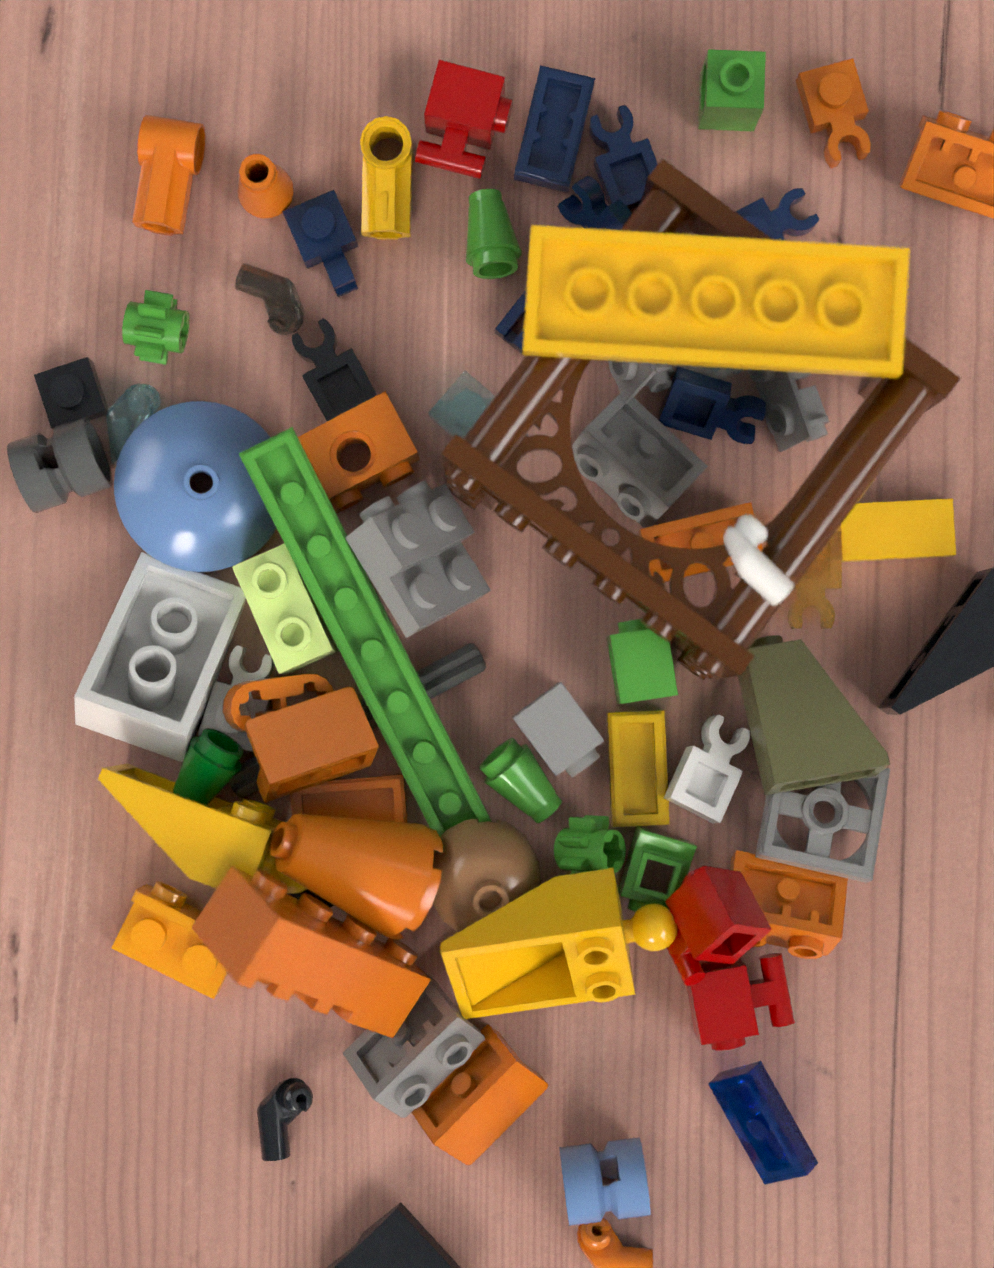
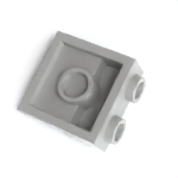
M422 481L397 497L399 505L396 506L390 497L379 500L359 514L364 523L345 537L406 638L471 604L491 591L479 572L477 565L461 543L475 533L446 484L431 490L428 483Z

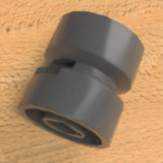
M87 417L56 426L51 438H47L41 433H36L10 442L7 445V455L15 482L26 504L34 513L65 504L70 492H75L77 495L85 497L113 486L112 473L105 450L94 426Z

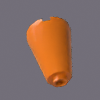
M294 814L287 822H281L276 827L270 842V855L275 857V867L279 872L381 935L396 940L404 938L400 933L404 928L415 931L422 924L432 907L440 885L442 870L432 866L434 850L443 853V843L436 830L423 824Z

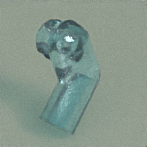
M150 384L130 386L107 411L106 422L112 464H117L120 452L132 432L148 417L155 414L160 406L161 398L159 392Z

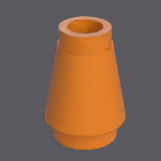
M262 154L249 155L242 161L239 169L238 198L242 207L249 214L258 218L267 219L282 214L291 204L294 194L293 182L288 173Z

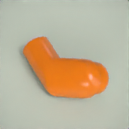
M605 1218L601 1222L580 1224L578 1227V1245L594 1268H653V1249L623 1246L610 1223Z

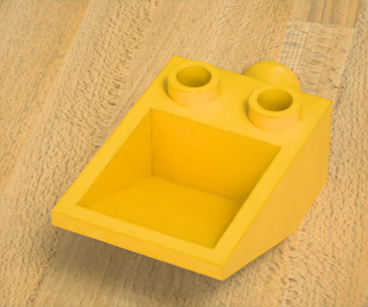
M128 763L101 769L98 780L189 879L217 889L231 866L251 876H254L258 869L263 870L284 883L289 888L287 893L296 894L307 890V888L279 872L275 867V857L270 855V842L276 827L283 822L273 818L276 811L275 808L248 798H243L242 802L235 801L232 803L216 796L206 806L172 793L176 781Z
M614 868L553 877L440 942V951L461 1015L465 1019L588 1001L609 1002L618 997L635 995L629 943L636 942L637 945L648 951L663 950L674 941L677 934V924L670 910L660 904L644 905L634 913L632 919L624 920Z

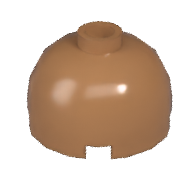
M478 819L464 820L441 835L443 853L434 850L432 867L442 870L433 906L441 919L457 932L541 885L539 861L527 837L510 823L497 820V823L490 821L479 822Z

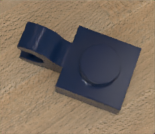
M335 190L283 211L306 268L308 269L323 262L337 297L357 290L358 286L344 253L357 248L358 244Z

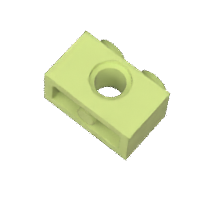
M285 543L232 566L279 674H290L339 652Z

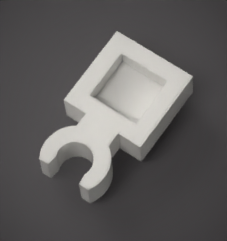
M237 645L229 657V668L233 675L232 683L214 682L198 735L200 736L206 728L215 729L233 738L242 749L254 752L247 734L233 729L225 720L223 700L227 692L236 684L269 678L273 673L275 664L271 655L265 654L260 669L254 673H249L243 667V657L245 656L246 648ZM250 691L248 692V702L240 704L239 707L241 715H248L252 719L255 717V713L268 710L271 700L253 699Z
M719 714L710 716L702 727L703 750L696 746L686 747L664 796V799L711 823H721L743 773L742 770L730 765L729 762L733 755L740 753L746 748L750 739V730L740 728L735 730L732 740L728 744L723 742L719 736V729L723 724L724 717Z

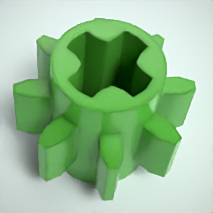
M145 290L144 303L130 301L126 307L122 326L124 344L135 346L134 355L139 356L141 361L166 365L168 351L183 353L189 334V312L177 309L178 300L173 299V294Z
M585 815L584 817H570L569 828L562 829L555 839L554 858L560 869L571 871V874L614 868V873L621 869L625 860L626 846L624 838L619 831L608 829V816Z

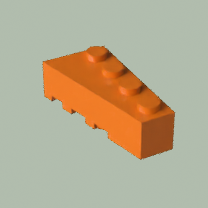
M231 866L191 928L237 984L251 989L256 981L267 986L266 991L274 997L289 1001L292 995H295L316 1012L327 1015L332 1008L338 1016L348 1023L394 1038L431 981L414 963L419 955L399 940L388 938L386 943L375 939L377 933L372 928L350 915H347L343 922L332 917L333 910L310 894L303 893L299 900L286 894L289 888L263 870L258 869L255 875L251 876Z

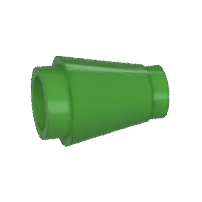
M497 189L475 191L468 197L466 263L472 266L473 274L478 278L497 279L506 277L518 269L517 260L522 255V251L505 203L503 202L502 193Z
M510 738L500 744L485 758L479 767L486 775L485 784L526 815L530 816L537 824L551 816L562 803V800L556 794L555 789L528 745L520 746L514 738Z

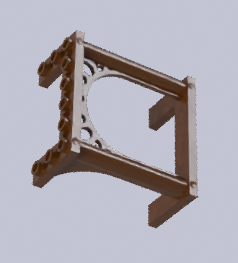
M663 158L647 178L641 203L620 229V231L773 240ZM905 336L902 375L898 378L870 377L858 393L865 399L791 500L777 516L764 526L768 531V536L764 541L766 545L761 553L794 583V587L921 416L946 399L961 379ZM526 355L466 436L462 439L455 433L441 452L445 471L444 475L448 478L446 483L449 485L448 490L450 493L474 510L480 503L490 510L498 503L493 510L498 517L521 533L527 526H530L547 539L542 547L543 550L567 568L572 569L576 562L581 564L596 576L591 585L609 600L621 606L624 600L628 599L645 612L640 622L667 642H670L675 635L677 636L671 644L682 652L677 662L702 680H705L706 677L711 680L713 677L719 679L741 676L755 657L748 649L789 594L780 603L772 606L738 572L734 573V575L739 577L740 580L732 589L729 572L723 564L728 557H731L726 545L701 549L665 546L648 541L630 532L611 518L587 489L578 470L571 442V411L578 384L592 359ZM561 390V402L559 403L552 401L556 394ZM545 415H550L557 424L558 431L554 437L541 434L526 436L533 425L538 430H541V423ZM536 450L553 452L562 462L558 475L543 482H532L524 479L518 473L517 465L523 456ZM563 487L576 496L577 504L573 509L566 511L561 509L565 505L563 501L558 499L544 500L540 496L549 495ZM594 522L590 533L579 526ZM607 529H613L619 535V541L614 546H607L602 541V533ZM627 549H630L631 564L621 557ZM661 559L672 567L669 581L670 593L664 589V580L657 571L653 573V576H650L648 565L652 560ZM693 563H702L707 566L715 580L713 600L705 607H698L692 604L684 591L683 577L686 569Z

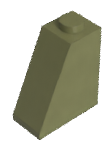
M773 635L758 638L754 641L748 651L755 657L741 676H738L764 795L874 777L890 765L886 750L801 639L783 642L782 636Z

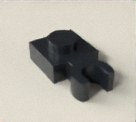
M323 318L318 321L320 329L324 334V341L319 347H307L298 332L292 335V343L303 360L314 363L316 368L303 374L302 377L326 421H329L377 396V393L352 348L338 356L336 355V334L331 324Z

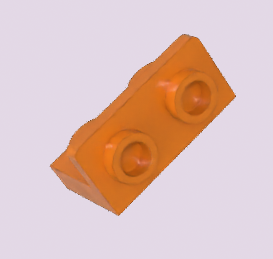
M939 110L936 119L922 115L918 125L920 132L899 183L900 188L994 219V128L989 137L970 131L969 128L972 120L951 112Z
M739 850L734 852L731 857L730 870L742 872L772 928L753 947H761L765 944L788 948V952L791 955L804 959H817L829 955L841 941L843 935L848 878L756 858L753 853Z

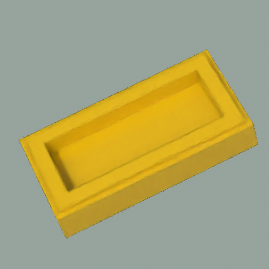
M953 498L857 503L837 529L839 562L955 556L956 540Z
M665 710L606 713L611 826L670 825L669 801L664 799L668 789Z

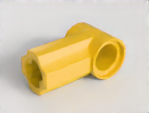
M388 116L375 118L366 125L360 139L363 154L361 235L385 240L411 237L414 151L410 132L405 124L396 118ZM386 138L396 139L403 145L399 156L389 161L379 160L373 155L375 145Z

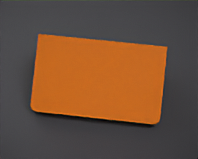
M345 687L249 719L245 725L246 734L260 766L256 783L264 803L367 768L372 765L379 747L353 687Z
M489 1024L481 1030L485 1040L472 1052L470 1058L462 1066L451 1072L430 1093L429 1098L423 1105L411 1112L433 1145L467 1166L473 1164L548 1088V1083L544 1078L523 1063L503 1036Z

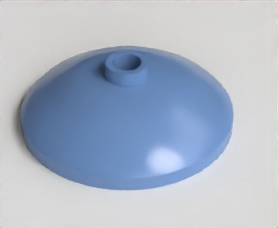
M191 401L179 403L151 415L132 432L124 444L116 464L114 496L124 527L138 546L147 554L176 569L192 572H212L235 566L250 558L270 539L276 530V526L239 453L271 437L256 421L246 414L215 402ZM196 473L209 475L213 482L212 488L206 493H196L189 484L191 477Z

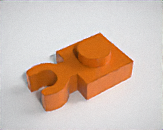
M854 58L800 72L796 79V84L810 133L826 130L829 137L824 146V158L829 167H837L842 160L841 152L838 148V144L841 142L851 143L856 149L858 160L865 159L871 149L870 138L864 129L855 124V121L865 119L869 110Z

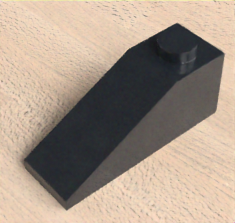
M994 568L978 571L878 707L886 714L901 715L994 667Z

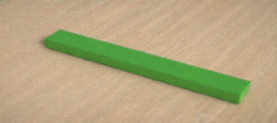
M291 427L239 453L429 827L436 830L441 837L446 830L464 820L478 819L479 822H492L373 584L345 539L348 535L294 428Z

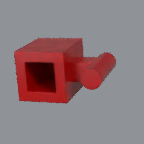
M438 60L424 112L426 133L443 137L442 145L420 139L416 150L415 162L481 179L485 168L486 156L467 152L466 148L470 144L491 150L495 132L506 133L513 99L505 98V77Z
M703 865L688 873L682 881L683 885L665 901L677 924L676 937L671 945L667 947V950L685 986L695 985L705 978L706 974L699 960L734 964L772 930L740 871Z
M782 953L760 956L759 960L763 978L749 981L747 966L740 958L734 964L718 962L700 963L706 974L705 978L695 985L686 986L694 1032L701 1045L711 1044L712 1050L715 1051L731 1050L744 1046L746 1044L745 1037L759 1035L754 1009L758 1007L768 1006L772 1027H784L795 1023Z

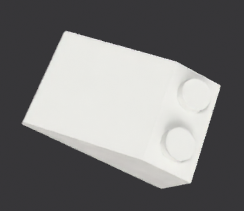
M141 552L75 693V724L183 762L190 740L196 736L204 717L214 682L218 679L246 602L241 587L199 572L176 569L156 560L149 554Z

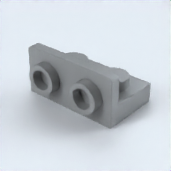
M621 394L581 432L572 444L579 472L585 478L594 481L618 504L620 510L627 517L636 520L643 528L653 526L708 467L634 397L629 403H624Z
M429 975L427 976L431 981L394 1038L367 1029L343 1052V1055L373 1100L401 1118L407 1117L414 1109L423 1105L429 1098L430 1093L456 1068L462 1066L470 1058L472 1052L485 1040L481 1031L462 1017L439 984Z

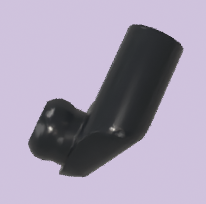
M289 1078L279 1082L257 1108L261 1157L263 1161H278L290 1157L288 1125L302 1111L307 1112L313 1103L312 1090L303 1080Z

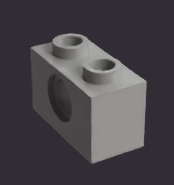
M562 682L551 687L512 716L555 776L566 770L571 777H574L600 757L594 748L602 743L604 739Z

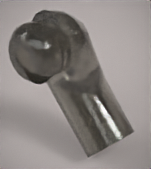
M243 263L236 278L235 289L263 299L269 317L267 322L273 332L279 335H288L300 329L304 321V308L292 280Z

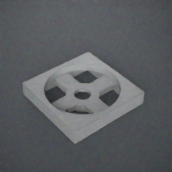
M885 768L874 777L854 780L864 793L869 809L847 805L846 800L840 794L842 782L816 786V790L812 791L808 796L790 791L766 795L755 857L865 883L872 881L890 769ZM825 801L832 805L835 815L831 822L822 823L815 818L813 808L816 803ZM778 814L802 819L808 827L805 852L792 850L784 842L776 827ZM842 828L866 834V838L860 848L850 857L841 861L829 858L833 833Z

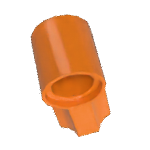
M145 115L143 117L137 144V155L141 172L132 219L136 227L156 234L168 236L183 235L193 175L198 176L204 160L206 134L203 124L152 115Z

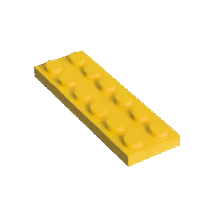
M531 225L523 355L898 378L902 375L910 248Z

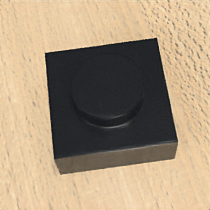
M86 357L34 374L50 426L53 430L56 426L82 417H87L91 421L110 414L94 363L90 358Z

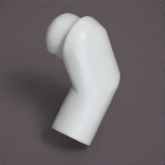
M743 515L734 527L728 526L723 541L739 575L772 606H775L790 593L794 583L757 549V546L767 539V529L753 516Z

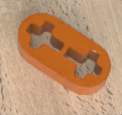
M293 674L245 681L234 685L227 692L223 700V714L225 720L233 729L246 733L245 725L251 717L241 715L239 707L240 704L248 702V692L250 691L253 699L272 700L273 709L255 713V717L287 707L286 697L303 694L304 684L307 691L316 692L317 696L333 692L334 690L327 679L318 674Z

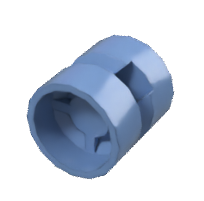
M640 1137L608 1141L604 1151L599 1152L591 1143L559 1147L569 1226L601 1222L605 1212L610 1211L618 1220L651 1215L648 1182ZM602 1177L618 1179V1181L603 1186Z

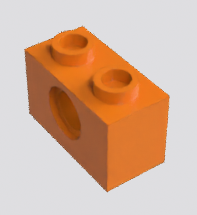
M386 391L298 437L336 513L345 511L361 502L364 498L360 491L379 481L386 488L409 477L414 473L411 465L420 460L418 452ZM361 444L368 447L371 452L370 461L367 466L355 472L342 468L340 464L342 452L350 445Z

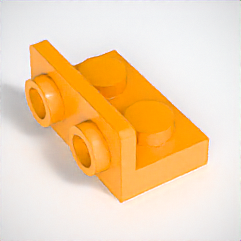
M156 881L154 887L145 884L136 889L131 898V901L134 903L111 948L214 999L218 995L228 972L191 928L202 911L184 903L187 895L169 884Z

